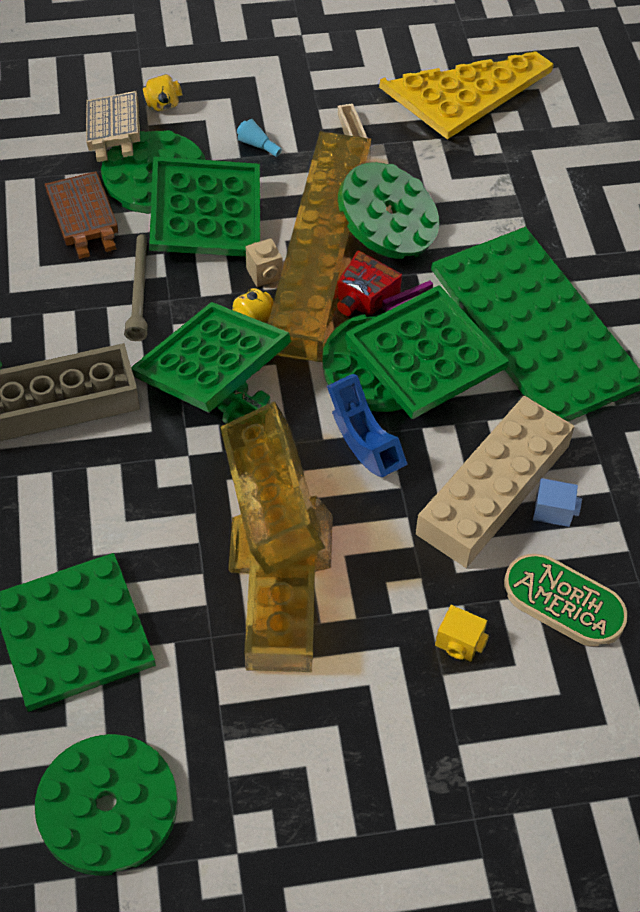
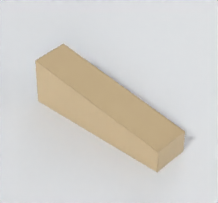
M339 105L338 117L352 159L368 157V138L354 105Z

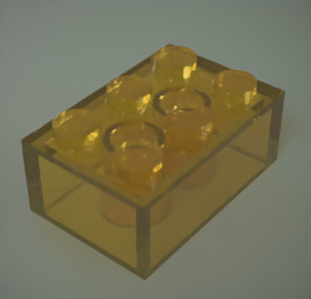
M250 564L245 636L246 671L312 672L315 565Z

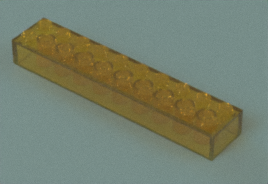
M322 131L319 133L268 321L269 325L289 332L292 340L290 344L277 354L279 356L322 362L323 349L329 336L338 298V281L344 272L353 236L347 227L349 222L344 212L339 211L338 191L342 181L353 168L370 162L372 141L370 138Z

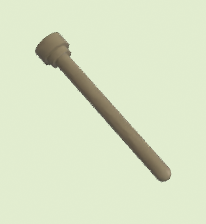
M144 234L138 235L136 241L131 317L125 322L124 329L125 337L131 341L144 340L147 337L148 324L143 318L148 240Z

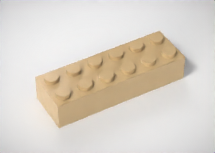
M523 396L419 513L416 535L467 568L539 483L540 479L544 477L569 447L575 426L528 397Z

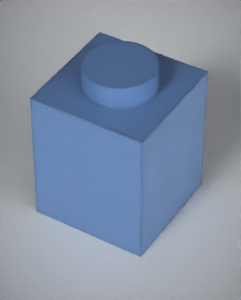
M541 478L536 494L533 520L570 527L573 515L579 516L582 498L577 497L578 485Z

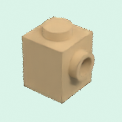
M272 238L246 246V268L256 287L282 280V256Z

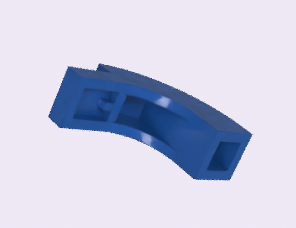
M351 374L327 386L335 408L332 414L346 443L365 468L382 478L408 465L399 438L385 432L372 415L358 375Z

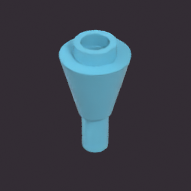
M253 119L243 121L237 129L238 141L265 149L275 157L279 156L282 148L270 141L269 137Z

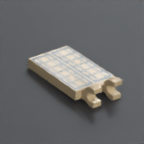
M133 91L87 100L86 143L89 151H96L97 162L108 160L107 148L121 145L123 157L132 156L133 143L140 142L139 100L137 92Z

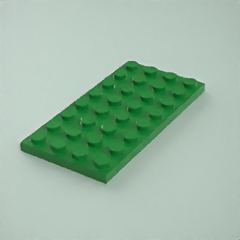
M526 226L432 262V272L451 298L509 360L505 371L523 396L528 397L569 422L640 391V369Z

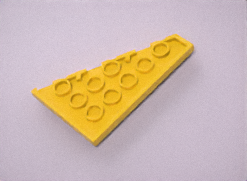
M534 51L524 53L523 55H511L504 61L493 62L492 59L472 62L471 64L456 65L455 69L440 71L439 68L430 69L418 73L403 74V78L389 81L384 77L380 79L379 88L443 137L449 139L551 73L554 64Z

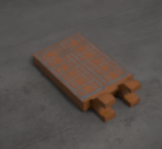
M96 171L45 184L46 192L66 246L75 245L79 259L90 256L87 240L101 237L106 252L116 250L113 238L115 233H119L118 225Z

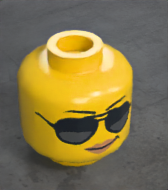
M164 74L149 79L146 87L143 88V93L148 107H153L154 110L160 112L176 107L179 102L178 96L182 95V90L178 80L173 81L170 75Z
M252 288L234 300L232 310L267 323L274 315V301L269 293H263L259 289Z

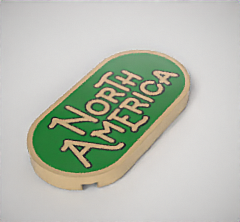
M526 554L515 559L506 571L504 587L510 602L522 612L586 646L597 647L600 644L615 642L623 633L627 623V610L622 599L611 589L559 561L543 554Z

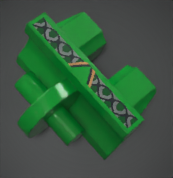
M245 381L219 404L218 409L224 412L223 422L232 425L236 420L241 423L248 421L260 428L265 423V412L270 406V395L260 390L252 397L246 394L248 392V384Z

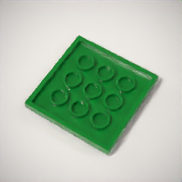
M153 156L149 251L246 257V246L260 242V164Z
M440 285L345 333V341L411 419L505 370L509 363V360Z
M211 302L131 368L135 378L204 411L210 412L253 374L258 372L274 356L279 354L292 340L287 331Z
M114 553L0 591V629L28 712L156 666L155 658Z

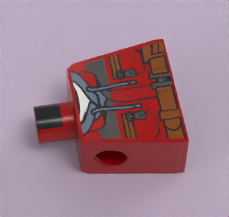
M358 250L339 278L338 298L340 301L337 304L338 310L346 316L351 315L355 309L367 316L374 314L382 308L383 300L400 293L402 274Z

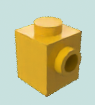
M450 605L438 629L435 646L446 650L450 656L456 659H466L471 662L475 652L482 653L488 641L489 635L484 633L487 620Z

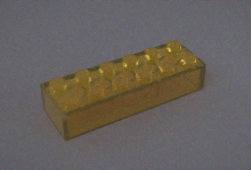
M274 401L221 426L249 550L264 573L268 575L325 549V542L288 422L276 402Z

